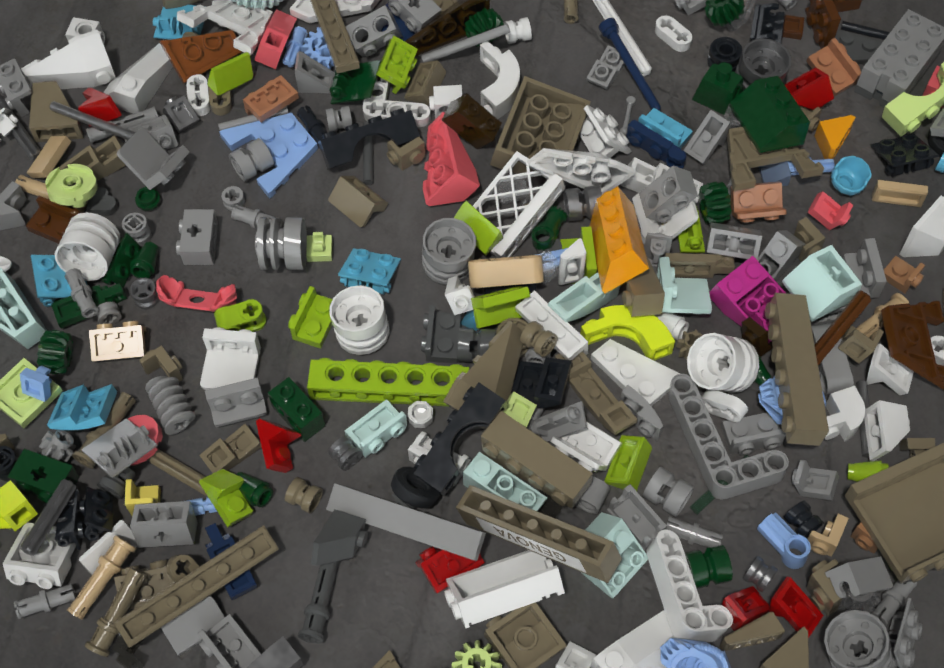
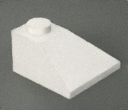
M942 195L912 227L899 254L902 257L938 256L944 250V197Z

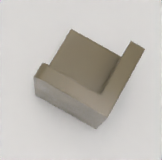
M851 326L846 331L838 349L857 363H861L874 352L884 331L879 328L870 337H867Z

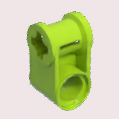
M254 299L231 306H224L214 312L217 327L231 331L242 329L252 332L259 331L264 328L267 322L260 302Z

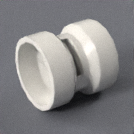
M528 17L520 18L516 23L512 20L504 21V24H508L510 28V33L505 34L508 44L516 43L518 39L523 41L532 39Z

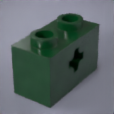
M27 449L22 451L8 475V478L23 495L35 494L45 503H48L61 480H70L73 484H76L80 477L72 465Z

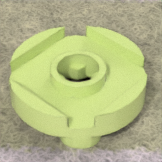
M68 164L66 169L60 170L58 167L50 172L45 183L49 199L52 202L81 208L86 205V201L91 199L97 191L96 177L93 175V171L85 165Z

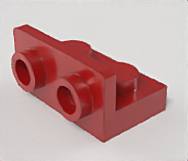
M433 546L419 554L421 558L415 562L417 567L422 569L435 593H439L448 587L447 578L476 569L485 563L480 554L478 560L475 561L439 548L435 549Z

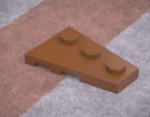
M233 30L160 41L182 83L187 82L191 76L200 75L242 52L233 47L234 39L237 38Z

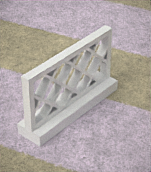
M516 151L473 205L485 218L498 216L499 227L496 228L501 231L503 239L490 251L496 258L511 257L565 189L563 178L557 174L550 175L529 166L527 162L529 159ZM518 160L526 165V173L513 175L512 168ZM542 175L548 179L543 186L532 188L531 177ZM528 178L529 188L515 191L514 180ZM511 181L512 191L498 194V185L501 182ZM530 194L531 201L529 204L517 207L516 196ZM513 197L514 208L500 210L499 199ZM496 200L497 210L483 213L482 205L486 201ZM515 213L516 220L514 223L502 226L501 215Z

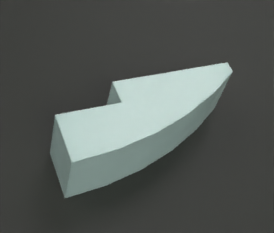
M597 272L590 278L587 276L583 277L548 302V306L565 322L573 321L596 311L616 298L620 286L604 294L601 288L599 273Z

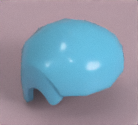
M853 155L840 159L834 166L831 173V182L840 193L852 196L860 193L867 186L872 173L869 165L862 158Z

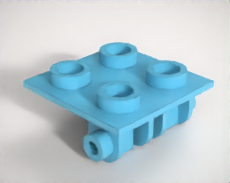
M186 5L171 9L163 7L161 14L153 18V26H156L153 37L171 40L182 38L185 32H193L200 35L204 22L192 28L177 20L178 11L184 9L185 13L193 11V7L196 5Z
M353 248L338 273V276H341L340 283L350 287L364 286L366 282V287H372V289L380 294L390 293L391 283L389 282L401 258L393 257L389 254L369 252L366 249Z
M31 255L37 298H40V302L44 306L49 307L56 298L71 296L72 290L65 279L66 272L55 261V255Z

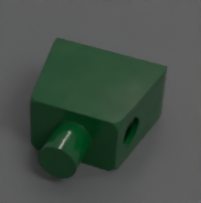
M729 63L712 64L702 78L692 100L732 119L734 113L729 104L743 91V77L733 72L732 66Z

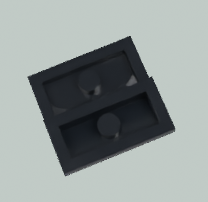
M546 357L544 364L521 361L511 393L516 392L537 405L535 409L561 404L572 360Z

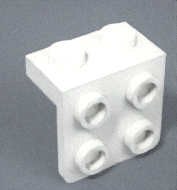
M639 193L632 198L641 234L645 239L647 232L662 233L673 236L674 239L699 218L694 200L674 214L670 220L661 223L646 218Z
M220 327L213 329L204 328L202 338L207 353L200 381L202 389L209 390L255 378L261 350L256 332L246 329L231 331Z
M587 421V428L561 438L553 437L550 442L556 445L555 448L568 457L578 458L580 465L590 472L594 471L596 473L598 470L606 471L622 445V442Z

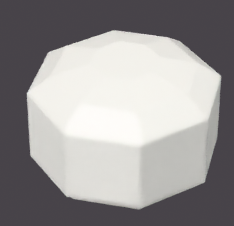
M415 401L408 407V421L414 428H426L433 422V408L426 401Z

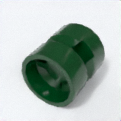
M724 545L706 548L705 553H702L700 550L685 553L697 589L708 587L710 581H713L716 585L732 581L731 561Z

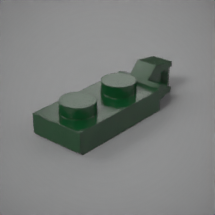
M120 283L109 288L108 286L101 287L100 285L91 287V296L97 307L105 302L119 303L127 299ZM71 296L51 304L61 329L87 319L82 316L77 302Z

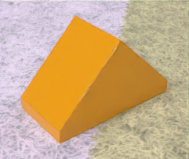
M849 115L819 121L814 137L824 159L835 158L852 129L855 116Z

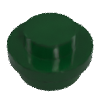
M143 187L137 192L135 202L139 209L149 211L159 205L160 196L153 188L149 190L147 187Z

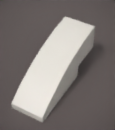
M634 157L627 166L636 169V174L624 181L621 186L640 193L670 167L662 163L654 167ZM693 179L697 194H699V189L703 186V183ZM699 196L694 199L695 205L698 203Z

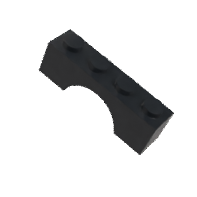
M404 108L390 112L391 117L382 119L380 115L368 119L369 124L360 127L359 123L345 127L346 132L337 134L335 130L323 134V139L318 144L327 170L353 161L356 144L366 136H381L388 141L392 140L397 146L409 143L415 138L420 137L412 110L405 112Z
M479 382L475 388L471 386L463 397V401H465L459 410L454 409L447 419L448 426L443 433L439 431L434 436L430 444L433 447L427 455L422 454L414 466L416 477L443 496H445L460 475L453 458L454 447L459 437L472 428H488L500 411L504 412L508 407L505 399Z

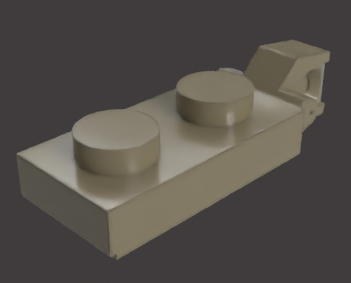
M665 253V257H669L670 267L675 268V277L713 278L714 274H730L735 268L734 257L704 253Z

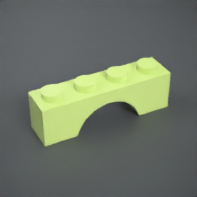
M944 62L941 64L937 74L940 88L934 93L926 96H913L903 92L885 105L882 118L901 137L908 131L912 133L918 129L924 119L933 118L940 111V107L944 105Z

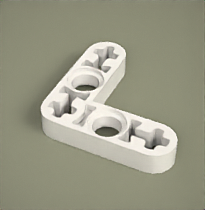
M382 78L381 82L376 79L373 91L381 90L383 93L380 96L372 95L371 98L364 99L363 115L367 122L368 119L380 115L382 119L391 117L390 112L404 108L405 112L412 110L417 127L427 126L431 121L430 108L426 104L387 100L390 82Z

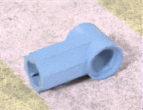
M776 512L774 514L771 513L758 525L757 530L779 552L785 566L791 569L803 567L811 550L810 542L804 536L796 534ZM789 549H798L802 555H795Z

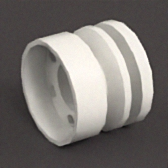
M88 212L79 213L71 218L55 251V261L64 272L77 268L80 269L84 280H98L106 274L112 257L120 242V233L111 221L101 215Z
M362 285L350 286L340 291L333 298L329 307L330 318L341 348L352 354L365 355L379 350L386 343L390 334L384 301L377 291Z
M709 333L696 339L691 346L687 357V369L691 379L700 387L730 393L742 392L750 387L757 377L759 356L754 346L747 340L718 333Z

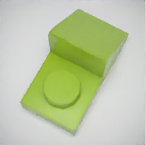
M221 469L200 479L199 483L228 528L251 516L253 510L239 490L245 480L236 474Z

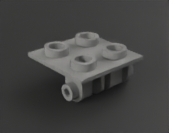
M126 418L84 447L82 452L113 478L158 445L148 437L149 431L145 426L139 428Z
M908 598L905 612L898 611L892 617L890 631L888 632L889 638H891L890 643L893 653L892 668H895V666L899 668L913 666L915 660L914 642L915 640L919 641L922 634V623H919L918 611L915 610L912 599Z

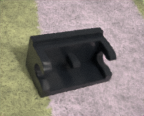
M755 4L750 36L751 41L764 38L772 39L782 44L786 18L785 12H770V10L779 9V4Z

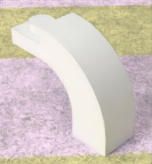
M486 41L480 44V61L498 79L481 91V106L499 119L508 113L513 106L520 86V68L516 57L510 50L502 54L499 48Z

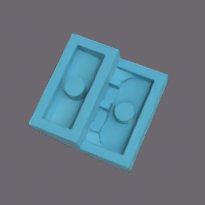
M83 384L62 392L47 426L55 430H81L105 424L117 390L110 384L89 392Z

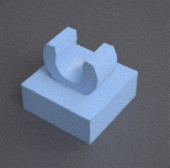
M39 366L36 371L25 368L20 373L22 393L46 402L51 396L50 384L52 379L47 376L51 369L44 366Z

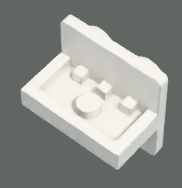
M589 105L584 107L588 117L584 120L579 135L589 152L599 153L609 158L618 151L627 155L632 152L627 145L629 140L622 132L618 131V123L610 114L608 116L605 115L599 108L594 109Z

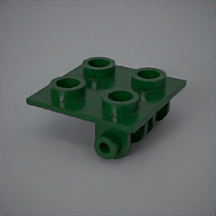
M381 60L359 63L360 68L338 74L335 71L333 84L329 90L332 96L330 103L337 104L371 98L377 79L376 73Z

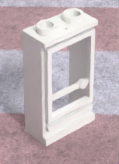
M530 550L447 578L448 590L444 591L449 608L451 607L455 619H461L465 628L470 627L469 623L473 625L538 602L544 596L549 598L550 594L555 592L558 596L565 593L557 565L553 566L551 559L546 560V557Z

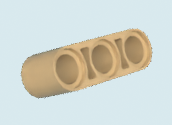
M542 255L468 261L469 284L471 288L544 282Z

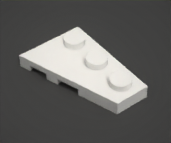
M611 339L591 354V360L622 390L629 385L642 395L651 406L669 392L672 378L680 374Z

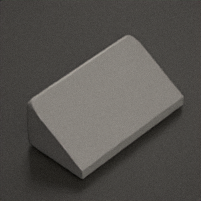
M212 595L163 625L161 629L177 655L180 656L203 641L198 634L199 631L203 629L205 632H208L225 617Z

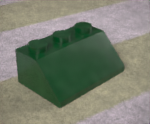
M779 76L755 80L730 102L729 107L759 153L804 144L810 121Z

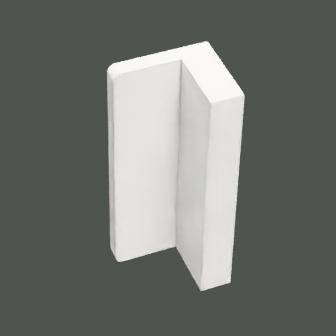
M533 291L530 297L525 298L515 306L516 312L528 323L537 321L543 326L545 331L550 330L557 335V343L554 349L566 360L574 359L582 351L585 355L588 354V341L568 322L559 317L536 291Z

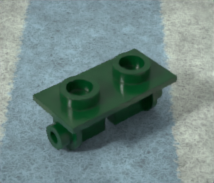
M128 233L125 234L124 238L120 239L116 252L112 257L113 261L101 279L105 284L110 285L111 282L120 283L124 288L131 273L130 262L142 247Z

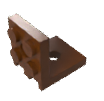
M809 0L811 3L810 7L805 8L807 23L812 27L815 42L819 43L821 49L826 47L830 40L836 36L841 21L838 12L859 9L862 0Z

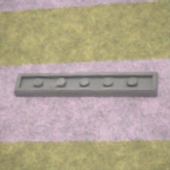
M334 483L326 510L331 512L335 509L366 519V524L475 561L478 560L486 534Z

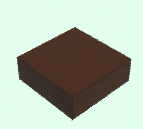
M786 15L783 37L801 40L805 18Z

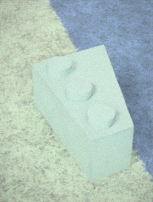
M0 268V330L29 349L40 341V338L47 329L15 280Z

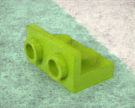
M393 35L376 75L394 85L392 92L396 94L400 88L405 89L409 83L410 76H408V73L416 65L417 59L414 57L418 49Z
M310 286L307 293H303L299 300L297 313L293 314L289 320L288 328L291 331L292 339L321 349L332 327L329 307L333 299L318 295L315 287Z

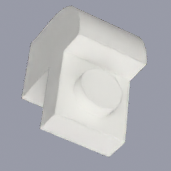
M856 386L830 394L825 406L830 416H827L829 433L826 435L825 440L832 439L840 434L845 442L857 432L865 417V404Z

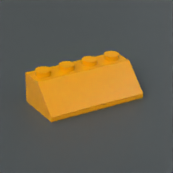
M617 186L596 199L589 225L592 228L596 263L604 294L649 269L634 205Z

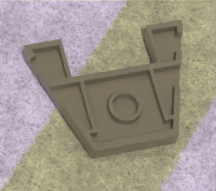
M743 127L728 130L727 142L733 191L754 188L756 179L750 168L792 161L802 179L819 176L823 173V165L819 162L815 164L809 158L810 154L805 149L800 150L793 146L759 153Z

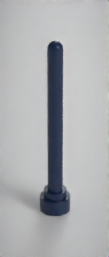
M614 18L604 20L598 27L600 32L607 39H611L651 109L655 108L660 111L661 106L618 35L619 25Z

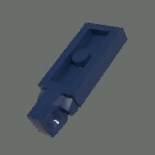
M215 523L205 528L211 540L210 543L205 545L210 559L235 544L232 536L230 537L229 534L221 535ZM248 569L224 585L231 600H234L257 588V584Z

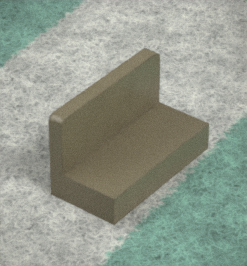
M340 176L328 199L332 205L359 227H365L373 212H382L388 205L383 198L355 176Z

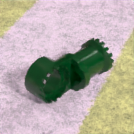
M557 206L550 207L546 212L545 220L532 230L531 238L535 249L545 251V249L549 250L554 245L560 233L559 228L562 222H565L568 218L567 213L561 210L560 207L559 209H557ZM539 234L550 237L544 242L536 239Z

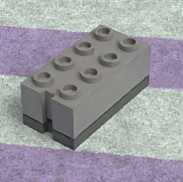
M908 9L863 67L854 92L869 100L872 98L879 100V105L885 107V105L903 92L911 94L941 53L944 46V27Z

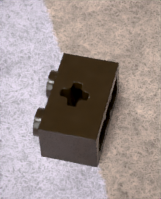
M467 93L450 102L442 118L445 124L476 149L492 142L502 124Z

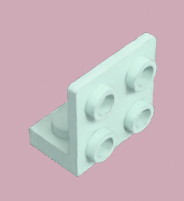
M659 257L657 277L665 292L662 312L671 314H711L712 305L707 279L675 278V268L670 267L669 257Z

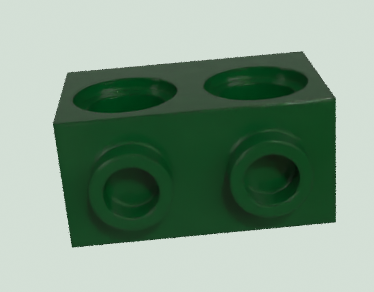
M290 377L268 392L274 410L294 431L302 434L300 438L304 443L325 427L322 412Z

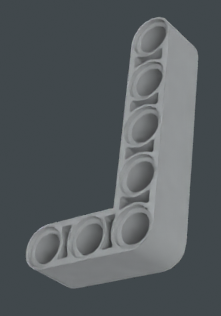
M677 374L672 378L668 394L669 402L709 492L713 497L720 500L728 499L782 481L789 464L785 453L779 450H770L731 462L695 382L687 374ZM676 389H684L686 392H679ZM686 411H693L696 415H691ZM701 433L706 435L707 437L701 438L697 436V434ZM707 457H715L718 461H710ZM769 465H776L779 469H772ZM749 472L754 477H747L743 473ZM718 480H724L729 485H721L718 483Z

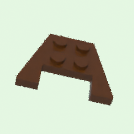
M932 301L931 303L919 302L916 305H910V303L888 305L882 309L883 326L891 357L944 390V366L936 364L927 323L937 326L944 322L940 301Z

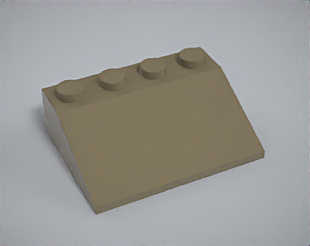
M524 76L490 165L503 169L516 151L528 159L532 158L543 148L573 151L587 114L584 107L586 105L590 106L591 101ZM518 160L512 168L513 174L526 173V165Z

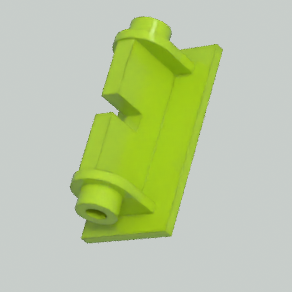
M700 217L694 224L678 235L680 253H705Z

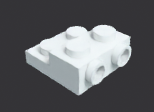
M27 522L22 527L3 562L6 579H9L15 585L32 582L43 589H50L52 586L61 587L72 566L70 557L76 544L71 543L66 547L59 546L55 541L56 526H53L36 555L26 554L20 549V546L34 523Z

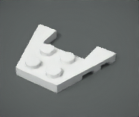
M231 0L212 1L211 6L197 5L193 7V11L185 13L183 9L177 12V20L192 28L210 19L221 27H227L235 31L239 36L234 39L233 47L244 53L248 52L250 56L254 53L273 16V11L266 8L264 10L261 8L254 10L252 7L245 8V5L239 6L237 2Z

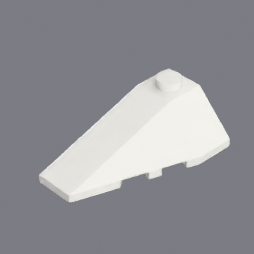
M157 44L111 81L103 92L111 96L118 109L134 114L145 110L173 68L161 44Z
M543 148L527 161L529 166L550 175L557 174L564 181L584 189L588 186L599 185L602 194L614 189L636 174V169L602 154Z

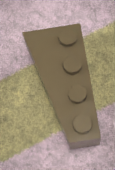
M500 411L481 435L482 454L528 482L536 489L550 495L561 506L566 505L572 509L592 483V472L503 411Z

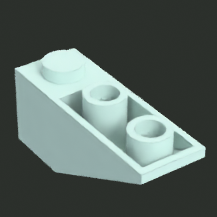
M481 452L475 456L463 471V485L467 488L472 485L537 512L547 500L545 495Z

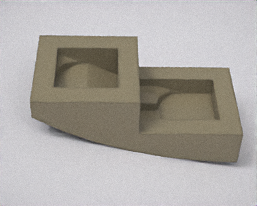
M243 424L226 440L219 438L199 456L211 472L215 473L221 469L229 470L260 449L261 443L247 424Z

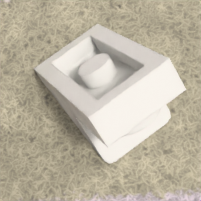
M878 344L873 353L866 382L867 385L884 382L898 395H904L909 392L914 371L892 358L889 350L883 345Z

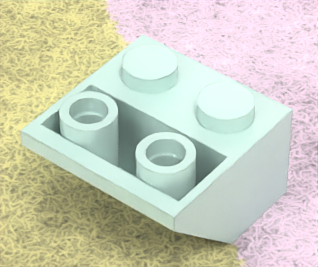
M832 245L809 255L782 280L790 294L806 295L811 322L847 305L856 293L860 291L862 286L860 280Z
M601 512L585 531L613 541L622 560L609 583L585 573L582 574L609 597L614 598L645 564L648 557L622 518Z

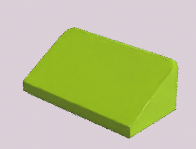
M245 52L211 68L207 85L216 95H222L253 79L250 54Z
M467 201L462 204L454 216L455 219L464 221L472 228L476 236V247L485 255L503 239L501 231Z
M621 435L619 441L622 442V445L610 464L604 482L622 490L631 484L637 491L652 451V446L645 437Z

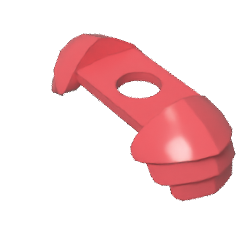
M167 275L161 276L156 281L158 298L173 307L215 312L221 307L236 304L237 293L235 284L221 287L218 293L184 289L182 281L177 282L175 278H169ZM194 297H202L204 298V301L200 303H193L190 301V299Z

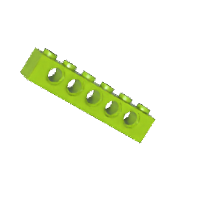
M320 358L319 360L310 361L307 390L310 400L382 403L387 399L391 404L412 405L415 401H426L430 406H448L443 402L456 378L462 372L467 373L469 367L459 364L438 366L434 363L416 365L408 362H398L395 364L384 363L378 360L359 362L354 359L333 361L329 358ZM337 376L342 377V379L338 381L332 380L334 377ZM360 378H368L365 382L358 381ZM387 379L395 380L393 383L384 382ZM414 380L421 381V383L417 385L411 384V382ZM441 381L448 383L445 386L437 385V383Z

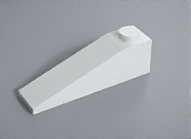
M94 30L75 36L68 40L69 44L62 49L55 48L50 51L51 55L45 59H36L21 68L31 90L32 83L56 81L60 89L96 87L113 81L116 77L99 31Z
M665 610L596 655L592 660L591 668H666L661 663L660 647L670 638H674L671 632Z

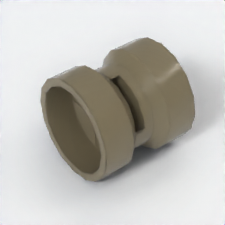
M532 321L523 330L520 342L526 347H533L535 353L545 357L554 349L557 343V335L550 330L545 331L543 326L537 321Z
M296 477L286 491L285 502L291 505L298 504L303 511L311 514L321 500L323 489L315 485L309 486L305 480Z

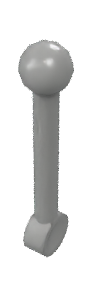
M629 96L626 99L627 110L623 127L620 129V132L625 136L627 134L631 109L636 101L633 96Z

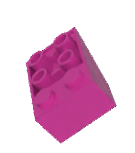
M754 256L727 275L709 292L710 299L722 313L741 327V322L751 317L766 331L769 330L770 326L769 319L765 317L767 303L771 302L775 293H786Z

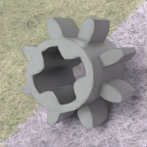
M57 430L54 434L48 431L42 438L39 448L42 449V455L58 461L62 459L67 462L72 456L76 445L73 444L74 439L68 432Z

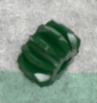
M707 0L705 2V14L714 26L720 25L723 27L727 23L731 24L732 21L739 20V16L744 13V0Z
M484 8L480 12L476 11L475 15L469 16L470 20L465 22L466 28L464 30L467 38H470L504 24L501 16L493 8L488 10ZM499 37L491 39L488 42L492 44V42L495 39H499Z
M711 182L701 186L698 194V203L700 204V211L704 221L710 224L711 222L722 223L729 220L732 212V203L730 201L731 195H729L723 182Z
M46 330L40 338L37 364L51 369L49 374H65L70 367L73 352L71 334L58 330Z

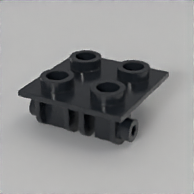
M905 134L899 138L884 139L878 143L870 144L888 162V165L885 166V173L892 177L903 174V172L909 173L910 170L915 172L916 170L930 168L934 164V158L939 157L933 149L915 134Z

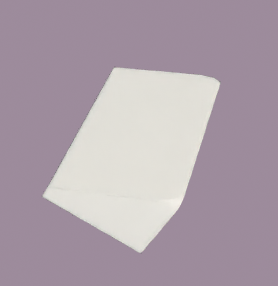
M581 238L560 255L559 285L577 282L584 277L587 252Z
M123 520L114 525L112 532H107L79 558L81 564L91 575L99 566V557L105 555L113 544V537L115 535L121 537L135 548L138 546L132 530Z

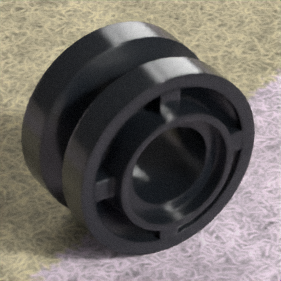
M730 37L715 39L710 45L707 58L708 66L711 67L712 64L719 65L726 62L732 66L733 72L736 71L743 51L741 44Z

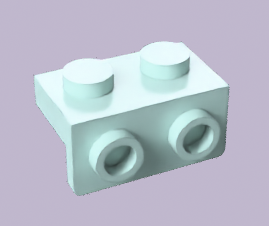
M386 399L347 428L345 435L353 440L355 447L360 448L363 456L366 458L369 454H375L380 451L385 442L392 437L395 438L401 435L406 429L407 418L403 411L399 413Z

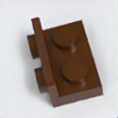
M38 196L36 201L39 208L26 224L29 232L59 244L71 218L81 212L72 206L66 207L50 201L49 198L46 199Z

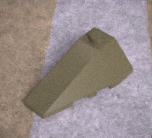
M508 321L489 342V349L482 356L477 355L472 360L474 365L467 373L462 372L456 378L443 402L453 410H459L465 402L463 397L471 386L475 388L478 382L507 402L523 345L520 342L523 331L513 322Z

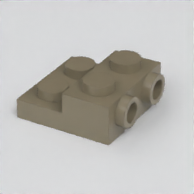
M536 602L512 610L511 613L503 618L500 615L496 616L486 624L488 629L484 632V636L489 644H491L495 652L499 653V658L503 659L509 668H538L567 647Z

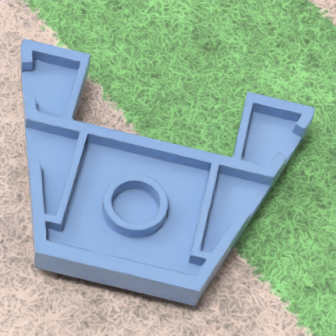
M292 113L268 118L263 122L256 121L219 131L222 140L231 151L257 138H260L265 143L272 155L276 168L257 178V183L269 199L276 194L275 190L281 184L284 185L289 180L292 172L296 168L300 169L318 150L316 141Z

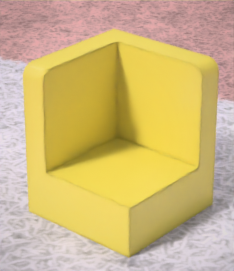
M126 479L125 506L131 516L133 515L135 504L160 503L161 489L159 485L136 487L132 479Z

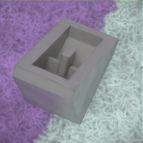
M299 51L296 56L294 71L298 93L331 94L329 90L333 84L335 72Z

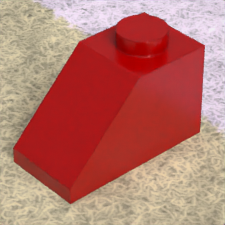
M816 67L785 84L797 104L815 110L817 107L821 108L834 99L829 75Z

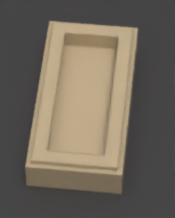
M51 136L27 171V174L31 178H47L71 144V140L67 136Z
M878 180L872 192V201L921 207L928 194V186Z

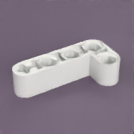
M661 530L647 547L646 552L674 638L703 642L718 640L732 625V614L722 605L702 606L678 535L671 530Z

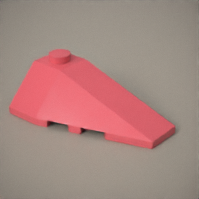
M444 111L428 126L426 150L429 151V160L425 162L424 170L428 171L427 179L423 181V193L426 205L428 206L465 201L480 186L476 169L458 134L442 121L445 114Z

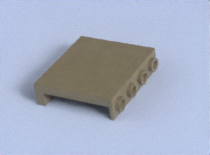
M944 443L852 484L845 494L849 504L901 584L910 579L915 583L928 575L927 571L936 568L937 571L944 569Z

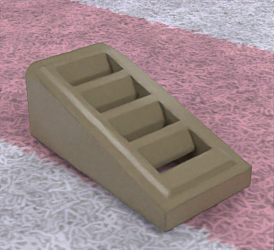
M769 612L725 636L719 648L721 651H730L775 641L782 637L785 630L775 614Z

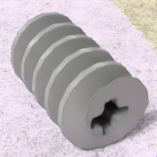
M158 376L148 381L145 390L149 394L151 402H153L152 405L156 410L158 418L161 419L160 422L164 427L165 433L174 435L182 432L196 416L193 411H190L191 405L187 403L186 395L182 394L183 389L182 386H179L178 378Z

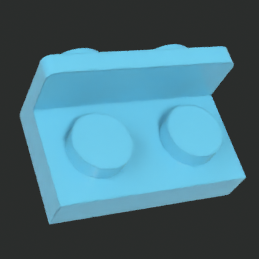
M655 108L647 116L642 114L638 119V122L673 142L679 148H682L692 137L693 131Z

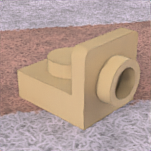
M837 514L834 522L828 520L822 534L811 531L808 537L811 550L817 554L832 557L849 518Z

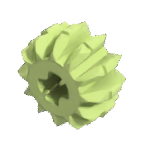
M479 640L475 641V648L472 649L468 643L463 644L464 652L456 651L455 657L458 661L452 662V668H473L474 662H480V668H502V664L496 662L499 659V653H490L491 644L489 643L483 649L480 648Z

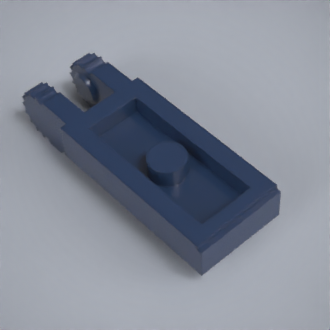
M635 119L629 123L626 137L633 146L640 147L653 158L664 161L668 167L684 168V162L687 157L684 150H681L673 142Z

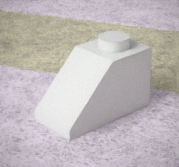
M879 400L865 409L864 421L869 460L875 461L891 452L910 431V420L906 405Z

